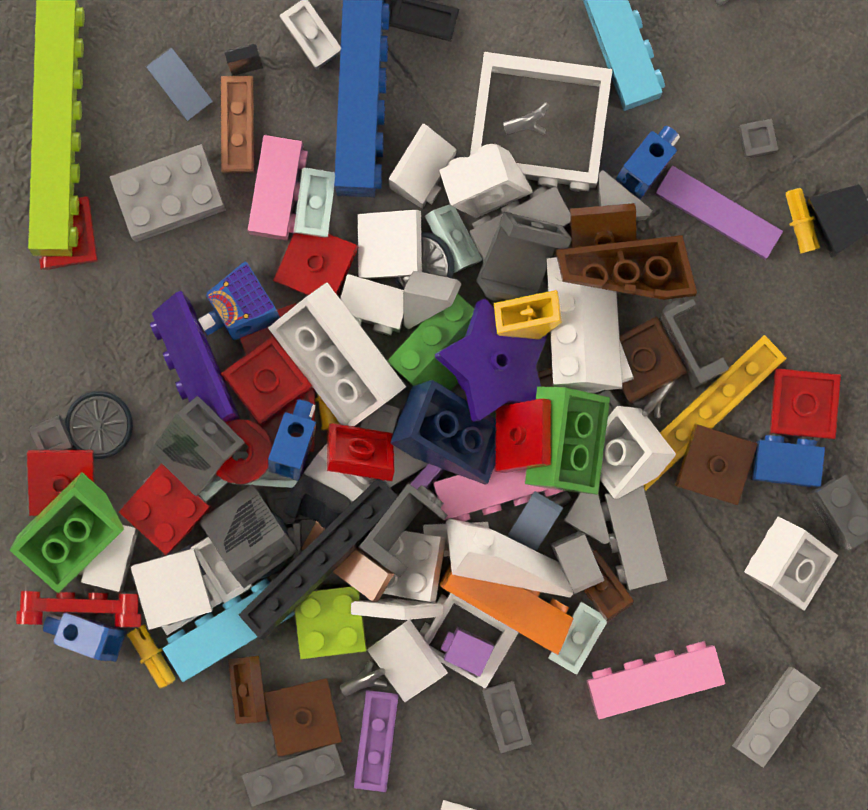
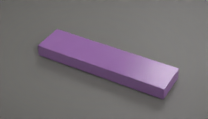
M673 165L655 195L765 260L783 232Z

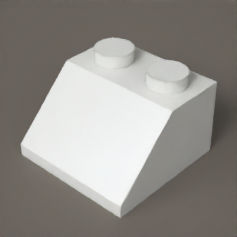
M422 124L389 178L390 189L422 209L426 202L432 204L441 190V187L438 186L442 178L439 170L449 166V162L455 159L456 149L430 127Z
M497 144L484 145L477 150L478 153L469 157L456 158L449 162V166L439 170L450 205L475 218L533 193L531 186L510 152Z
M617 406L607 419L600 480L614 499H618L657 478L676 456V453L650 419L642 415L643 410L641 408Z
M777 517L744 572L766 588L805 611L838 555L806 530Z

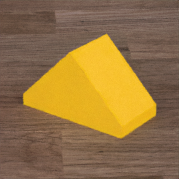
M557 290L494 303L496 328L499 336L541 339L562 323Z

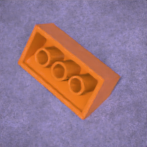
M451 564L439 582L443 589L558 655L561 651L574 618L566 614L569 607L552 598L550 603H547L539 598L541 593L539 591L452 575Z

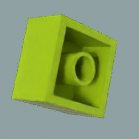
M354 587L313 591L295 608L300 659L367 651L363 616L351 614V603L361 601L358 590Z

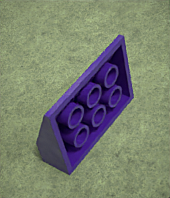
M182 291L174 293L152 312L155 321L151 322L150 326L157 341L163 339L168 351L163 352V356L169 370L176 369L180 380L175 382L182 400L188 398L189 402H191L198 396L224 422L241 419L225 380L221 376V371L191 301Z

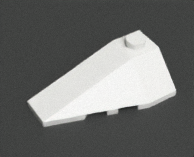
M450 518L446 521L452 575L570 598L573 595V590L559 562L482 525Z

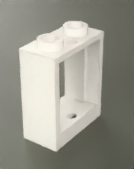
M452 593L448 597L442 594L437 603L444 605L443 616L436 617L431 625L425 622L419 633L441 663L486 689L519 632ZM454 603L502 631L481 676H477L445 661L444 653L429 645Z

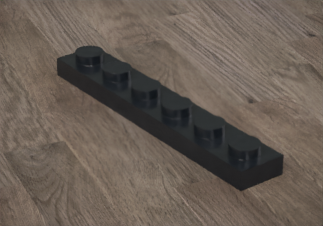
M376 479L239 614L241 619L259 639L264 640L362 544L399 495L385 480Z

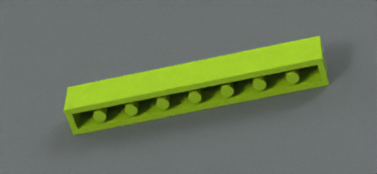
M36 0L28 249L33 256H72V247H77L78 229L73 227V215H78L79 197L74 195V183H79L80 166L75 164V152H80L81 135L80 132H76V120H81L82 104L81 101H77V89H82L83 74L82 70L78 69V58H83L84 54L83 38H79V27H84L85 14L84 8L79 7L77 0Z

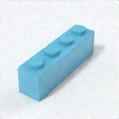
M583 0L608 69H612L611 78L623 111L659 99L663 93L662 88H665V83L660 70L654 71L650 60L654 58L653 50L649 40L643 41L639 29L643 28V24L637 9L632 11L628 0Z
M267 578L251 587L250 589L253 594L242 600L238 595L224 603L222 606L225 611L214 617L210 612L196 620L194 623L197 628L186 634L182 629L166 639L169 645L162 649L182 682L187 681L258 638L241 619L239 614L270 584ZM293 610L282 622L294 616L295 610Z

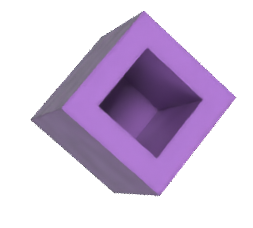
M459 627L456 628L454 634L451 632L447 633L441 646V650L445 651L443 656L445 661L477 676H481L494 648L492 642Z

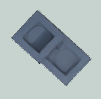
M172 48L146 66L187 121L213 102Z
M534 491L507 537L537 551L563 507Z

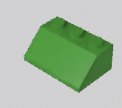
M457 293L450 307L424 320L387 362L412 387L434 380L451 391L458 383L456 376L435 358V354L466 336L474 308Z
M537 387L536 399L544 398L551 400V465L527 469L525 484L547 489L598 495L610 397L566 387Z
M81 472L18 534L10 551L54 591L59 593L124 530V527L106 493Z

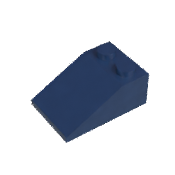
M430 380L411 388L390 444L415 459L485 485L488 484L496 464V418L487 415L483 419L473 422L468 402L434 380Z

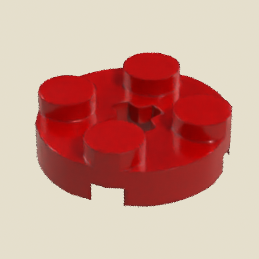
M237 419L225 422L247 444L246 452L248 457L245 460L239 458L236 461L231 456L219 468L216 475L224 481L241 485L260 479L269 469L268 458L273 447L268 433L260 425L250 420Z

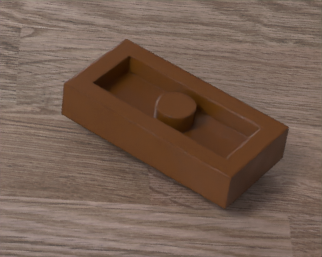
M595 549L592 552L604 581L584 589V592L606 622H608L633 605L634 600Z
M259 655L228 659L236 724L267 721Z

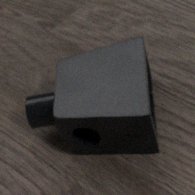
M859 184L813 196L806 201L808 211L811 217H815L813 221L831 258L868 234V196H865Z

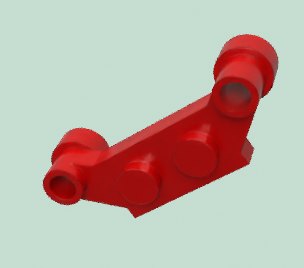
M21 591L20 611H16V624L43 625V611L115 613L114 627H141V614H138L139 595L119 594V600H108V593H88V599H75V592H56V598H40L39 591Z

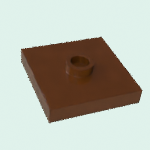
M635 203L570 209L571 248L636 241Z
M657 316L619 336L634 378L622 383V389L630 404L688 374Z
M695 424L675 486L738 505L758 444Z
M328 678L264 692L278 757L342 742Z

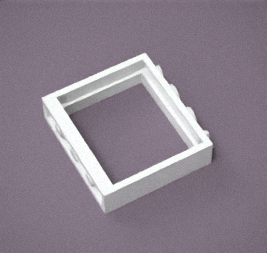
M484 52L470 156L478 153L477 150L482 144L491 72L597 86L600 88L588 173L517 163L526 179L536 180L538 185L542 187L553 188L557 187V183L570 185V190L578 192L579 190L589 191V188H595L598 181L612 69Z

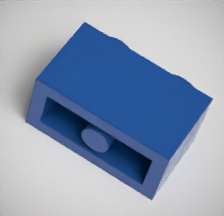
M765 435V441L759 440L756 442L758 445L754 456L752 480L815 488L821 487L825 447H816L817 441L797 439V444L784 443L785 437Z

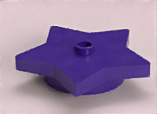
M486 299L476 303L466 336L435 354V358L456 376L459 385L465 391L473 422L483 419L505 403L515 404L536 400L537 387H541L536 364L548 333L541 339L499 336L497 334L494 307Z

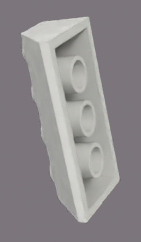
M557 257L547 258L548 292L558 291L562 323L551 330L554 387H566L584 392L622 389L617 291L562 282Z
M325 283L305 297L268 327L341 425L354 427L406 387L328 283Z

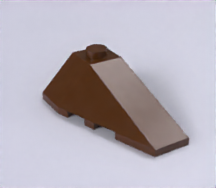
M683 235L556 250L562 282L662 300L692 297L697 294Z

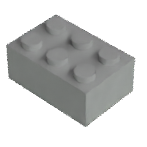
M202 144L110 176L127 228L135 243L226 211Z

